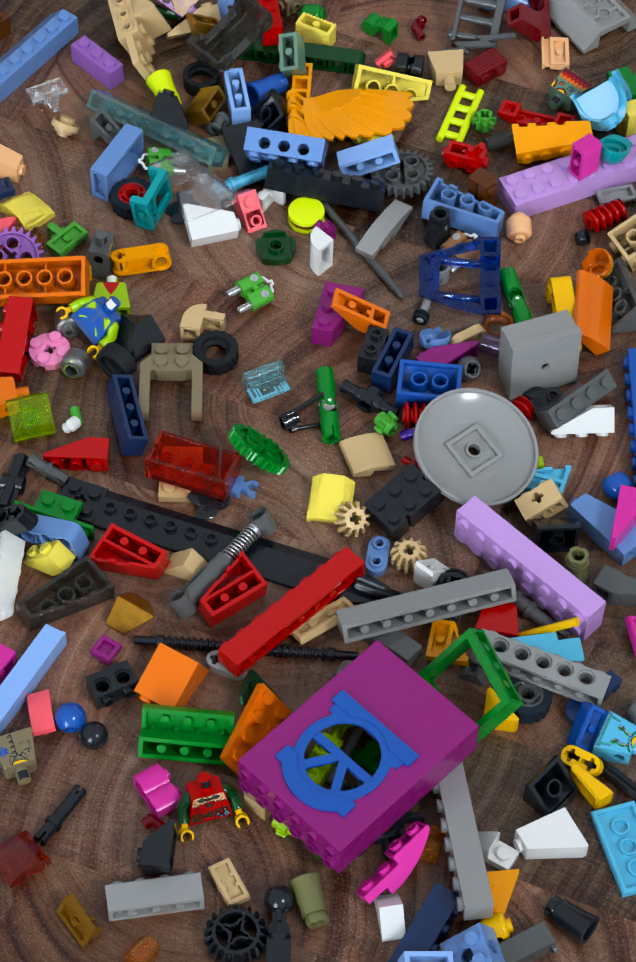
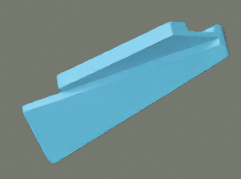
M556 632L513 637L521 643L539 647L545 652L558 654L570 661H584L585 659L580 637L558 640Z

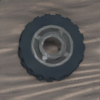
M511 676L510 680L524 703L514 712L519 718L520 724L540 722L549 712L553 697L552 691Z

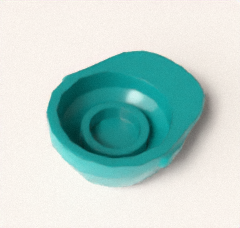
M616 134L600 139L602 144L600 153L606 163L618 164L629 155L632 147L630 140Z

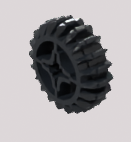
M230 904L227 911L221 907L219 914L213 912L212 920L206 922L207 928L204 930V936L206 937L204 945L208 946L207 953L213 954L214 962L221 959V962H253V958L260 960V952L265 953L266 951L265 944L267 943L268 927L265 926L264 918L259 919L260 914L258 911L251 914L252 908L250 906L246 910H242L241 904L238 905V909H233V906ZM246 925L252 928L256 938L246 931ZM240 932V937L238 936V938H234L232 941V936L235 937ZM217 934L227 941L226 948L217 940Z

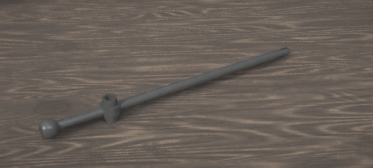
M319 200L323 204L326 214L356 248L360 242L359 239L326 201ZM363 256L395 296L400 300L404 299L405 294L375 258L372 260Z

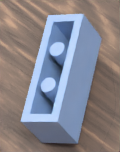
M223 69V86L227 97L226 101L231 125L250 122L251 107L243 69Z
M392 134L336 152L341 172L351 176H361L400 163L398 148Z

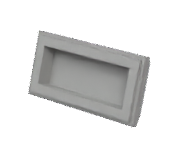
M632 184L595 190L600 205H604V203L611 202L614 199L617 200L618 198L623 203L636 201V191Z

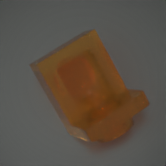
M430 825L428 838L419 860L436 864L446 833L441 832L439 827Z

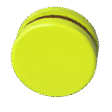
M300 197L292 201L288 207L289 226L298 233L311 234L313 225L319 219L322 222L325 220L324 206L317 199Z

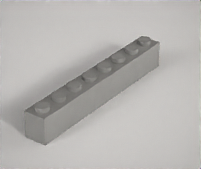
M505 568L336 610L338 628L346 644L517 601L516 586L509 570Z
M461 762L432 790L433 794L438 795L436 809L437 813L442 814L440 828L441 832L446 833V837H444L445 851L450 852V857H448L449 871H454L455 877H452L453 890L458 891L459 897H456L458 912L462 911L463 919L466 921L492 918L494 902L463 762Z

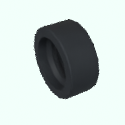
M206 61L190 63L183 71L185 90L195 96L199 93L200 88L219 86V72L216 66ZM196 75H206L212 78L205 83H197L190 80Z
M107 343L96 356L99 367L110 378L112 374L132 375L137 369L132 355L117 343Z

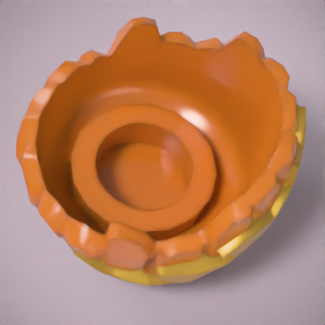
M602 248L589 250L586 259L581 262L582 270L602 279L608 277L614 267L611 255L606 249Z

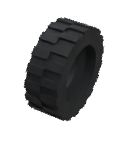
M207 331L196 338L193 344V355L203 362V373L210 374L211 376H220L221 374L229 373L237 365L239 359L238 343L230 333L228 334L225 331ZM210 347H222L225 349L226 355L220 359H211L206 356V350Z

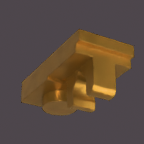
M73 894L64 897L56 912L81 947L84 948L90 939L100 935L103 928L101 926L95 927L93 923L96 918L94 916H87L85 910Z

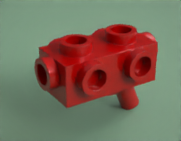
M450 139L448 146H444L442 151L444 164H447L451 169L458 167L466 169L470 174L480 167L487 169L490 160L487 157L488 149L485 148L486 146L483 142L474 146Z

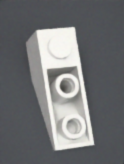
M611 404L590 405L558 429L548 430V432L554 435L555 438H565L567 434H575V437H587L588 433H596V436H609V433H615L614 407Z

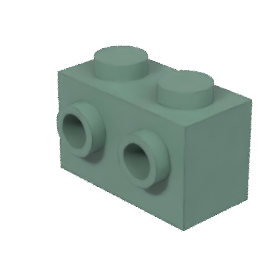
M298 32L279 34L280 71L288 78L293 77V75H306L304 38Z

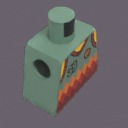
M565 67L550 86L548 105L553 110L562 107L567 111H572L576 108V105L570 98V95L576 91L578 94H584L593 89L594 84Z

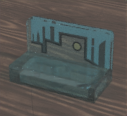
M281 359L243 373V387L254 404L291 390V386L284 376V364Z

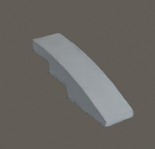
M395 199L365 233L355 248L356 253L374 260L379 250L385 248L390 238L394 239L413 210V207Z

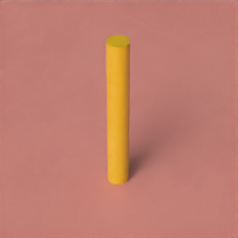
M574 617L518 632L517 637L557 632L580 625V619Z

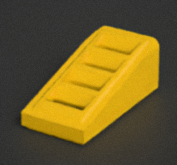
M577 764L571 766L570 775L582 795L595 810L602 809L611 803L613 797L612 790Z

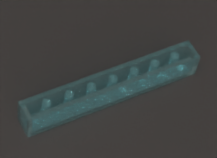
M92 89L86 104L87 108L96 112L102 108L116 122L123 125L127 123L143 130L144 135L209 166L222 167L228 152L227 148L194 132L151 117V112L105 90Z

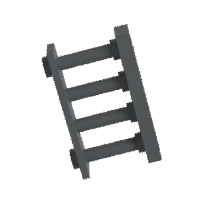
M459 0L454 27L449 29L448 39H451V46H455L453 42H456V39L479 40L476 37L479 36L478 34L458 31L460 21L486 25L491 28L490 35L500 34L507 0ZM464 3L493 8L492 10L495 11L494 17L485 18L463 14ZM498 41L491 42L496 49Z

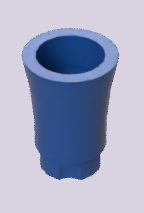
M279 72L246 83L250 104L255 106L272 88L279 94L287 90L289 85L287 78L283 73Z

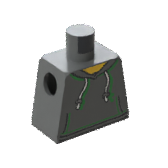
M104 230L95 231L88 251V261L91 265L92 277L106 279V277L110 276L113 267V261L110 256L114 250H117L115 234L107 233Z

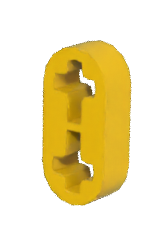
M568 745L561 752L562 761L569 767L577 764L593 777H597L603 771L604 765L600 758L577 746ZM574 753L580 757L579 761L575 759L570 760L568 754ZM585 761H588L590 763L594 762V764H596L597 767L595 769H590L584 763Z

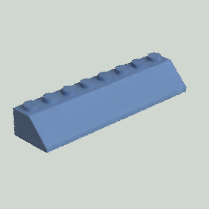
M64 9L50 14L0 58V103L79 34L77 16Z

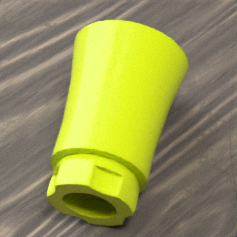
M165 69L158 70L147 78L146 84L155 96H157L159 89L162 91L164 88L172 90L182 106L170 71Z

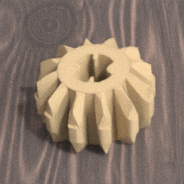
M346 501L345 505H339L338 509L340 512H334V516L338 517V520L333 522L334 525H340L337 531H344L345 537L350 535L358 537L359 533H365L364 526L370 525L366 521L370 514L364 513L367 507H360V502L358 501L354 503ZM350 517H354V521L350 522Z
M412 536L409 540H405L402 537L400 542L395 541L390 551L391 563L396 565L397 571L403 569L405 574L410 570L414 573L416 561L427 559L426 547L421 545L420 540L414 542Z

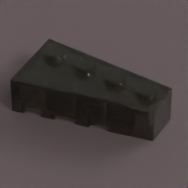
M86 555L17 603L16 615L32 631L45 624L55 622L113 599L115 585L93 560Z

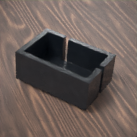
M411 462L366 501L364 506L367 507L365 510L366 514H370L369 518L395 542L409 531L407 516L410 525L414 527L443 500L441 490L428 478L425 479L424 474Z

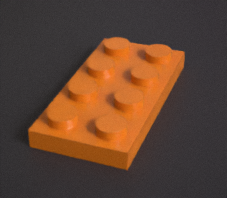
M264 683L256 685L219 757L237 775L238 760L289 717L291 710Z

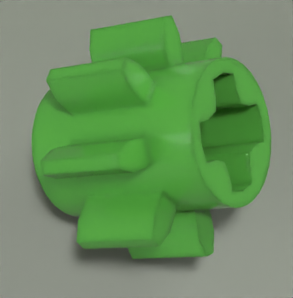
M488 109L475 111V117H472V125H476L475 130L482 133L493 130V126L496 124V117H492L493 111Z
M382 411L375 417L374 424L376 426L373 429L380 435L383 434V436L391 437L398 431L399 424L397 422L400 419L391 411L388 413Z

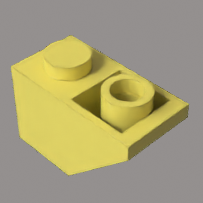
M59 540L31 546L26 552L27 556L23 563L51 576L66 574L76 556Z

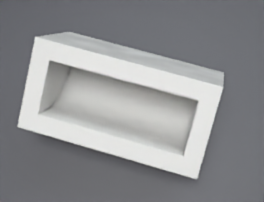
M316 226L310 236V268L317 276H320L333 266L334 239Z

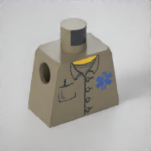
M31 727L0 736V770L6 779L16 777L19 785L30 783L32 780L30 772L37 770Z

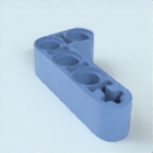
M36 514L38 516V523L34 529L15 535L26 542L34 544L59 540L76 556L73 564L76 565L81 563L91 546L84 530L77 523Z

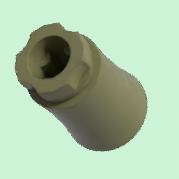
M572 547L565 557L563 567L587 586L589 583V553L585 548Z
M307 873L292 879L288 885L295 896L306 926L309 929H315L326 925L329 922V917L322 890L321 875L319 873Z

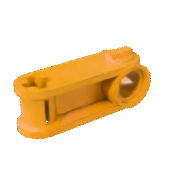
M165 243L117 249L110 256L113 261L112 272L116 276L163 271L168 269L172 263L169 248Z

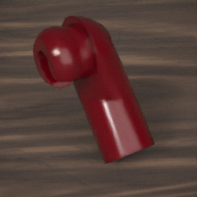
M419 15L411 25V31L418 41H423L426 38L423 29L427 18L423 15Z
M147 814L146 817L141 819L144 828L147 830L151 827L157 830L165 824L164 821L154 814Z

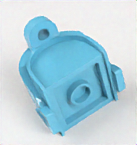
M618 68L611 72L612 76L608 78L609 80L584 94H578L576 91L570 95L583 121L590 120L591 128L594 130L607 132L616 127L625 117L627 101L633 100L630 88Z

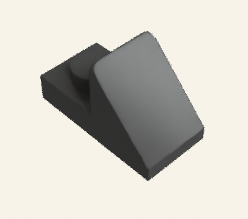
M102 108L88 120L92 139L95 140L101 136L108 145L121 130Z

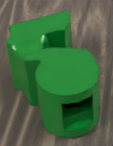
M370 13L361 23V28L369 36L374 37L378 31H381L383 41L389 46L398 37V22L392 17L386 18L383 16L381 18L376 13Z

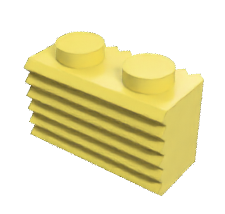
M303 12L295 23V32H298L304 38L305 43L333 46L336 42V23L333 24L322 18L309 15V13L306 14V12Z

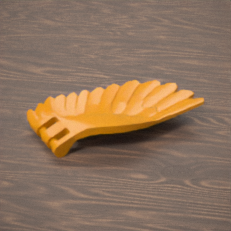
M344 89L305 98L296 90H289L286 92V99L288 100L287 112L289 114L288 132L323 138L332 142L334 137L339 140H344L345 136L354 140L358 139L359 136L372 139L375 134L384 137L390 135L392 131L404 130L405 123L412 120V115L409 112L414 108L413 101L409 100L412 98V93L379 89Z

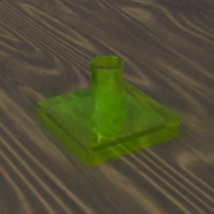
M47 391L5 400L14 442L56 433Z

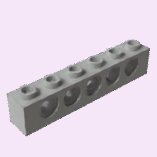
M482 629L509 676L579 702H589L598 707L601 706L611 679L610 675L601 670L586 667L580 662L564 659L558 654L545 652L539 647L526 645L517 639L499 635L493 630ZM473 651L471 662L481 665Z

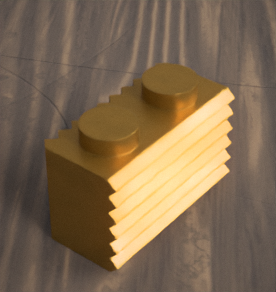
M218 85L200 88L199 93L195 95L192 103L186 108L185 115L193 126L209 124L227 97Z

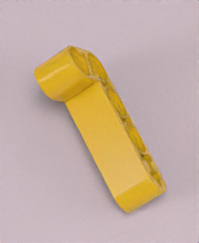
M550 277L545 287L547 303H551L553 313L568 310L574 320L575 297L571 277Z

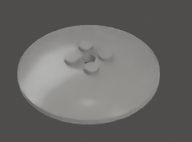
M460 388L445 392L425 407L414 429V454L421 472L425 478H428L441 490L442 495L462 505L474 496L479 498L488 507L508 503L527 488L535 475L539 451L532 426L525 415L513 403L493 392L477 388ZM468 448H475L478 451V455L470 454Z

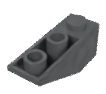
M605 564L593 582L592 591L609 605L636 607V578L630 577L617 568Z

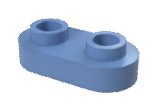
M375 536L369 541L365 570L370 576L380 577L387 570L390 554V542L387 538Z

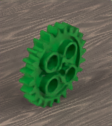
M238 423L237 425L234 424L228 432V439L231 440L230 443L234 445V449L238 450L240 455L246 457V460L252 461L254 466L258 465L261 470L264 469L268 473L272 472L274 475L278 474L280 476L291 465L289 463L290 460L287 458L288 455L283 453L284 450L280 449L278 444L274 443L271 438H267L264 433H259L257 429L254 430L251 426L247 427L245 424L241 425Z

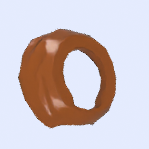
M497 310L489 312L486 320L481 325L487 331L488 336L500 339V334L492 333L487 326L490 323H500L503 326L514 324V321L506 312Z

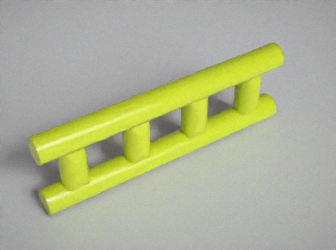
M459 85L436 136V141L442 142L445 137L463 143L471 125L472 117H474L475 111H477L484 95L482 89H478L475 94L465 91V85ZM462 98L472 101L470 107L459 103ZM458 111L467 115L463 120L455 118V112ZM450 124L461 127L459 133L449 131Z

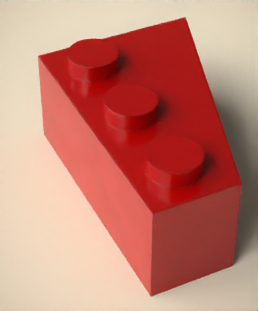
M113 523L110 524L88 557L92 569L156 580L160 579L170 564L166 550Z
M243 551L239 553L231 566L227 567L225 573L219 580L215 581L200 599L198 611L210 628L266 595L267 582Z

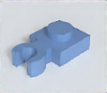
M224 472L219 488L227 491L231 497L240 498L242 493L248 498L254 499L256 491L250 489H258L259 482L254 480L245 482V476Z

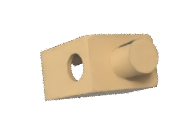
M463 49L427 52V68L435 86H445L447 91H453L456 89V85L462 83Z

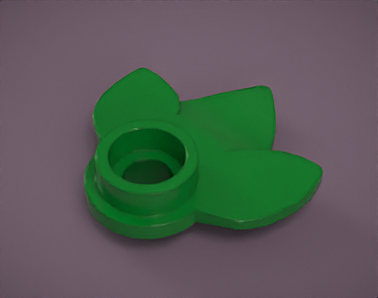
M371 738L367 741L366 748L353 750V757L359 765L367 766L373 775L381 761V749L379 744Z

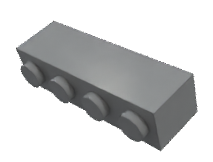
M185 872L182 875L176 876L161 875L154 879L138 878L131 882L115 881L105 885L109 922L205 909L200 872Z

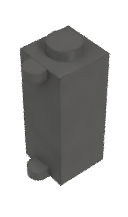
M543 921L499 943L505 962H533L551 952L553 954L559 952L555 944L556 940Z

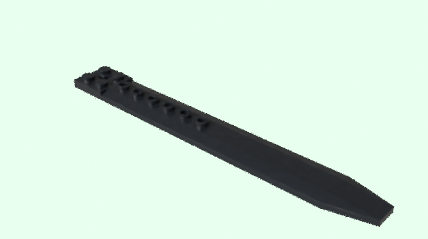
M68 477L60 495L75 500L84 499L86 501L83 502V508L77 518L78 521L93 525L94 528L104 531L113 523L162 549L174 553L193 548L207 562L217 552L225 550V547L242 532L109 491L108 488ZM261 537L257 538V541H254L252 546L247 548V551H244L265 581L290 589H294L304 577H309L314 573L320 564H325L330 560L329 558ZM364 572L363 578L390 588L388 585ZM353 583L332 602L344 596L353 605H360L380 600L381 598L356 589L354 587L355 583Z

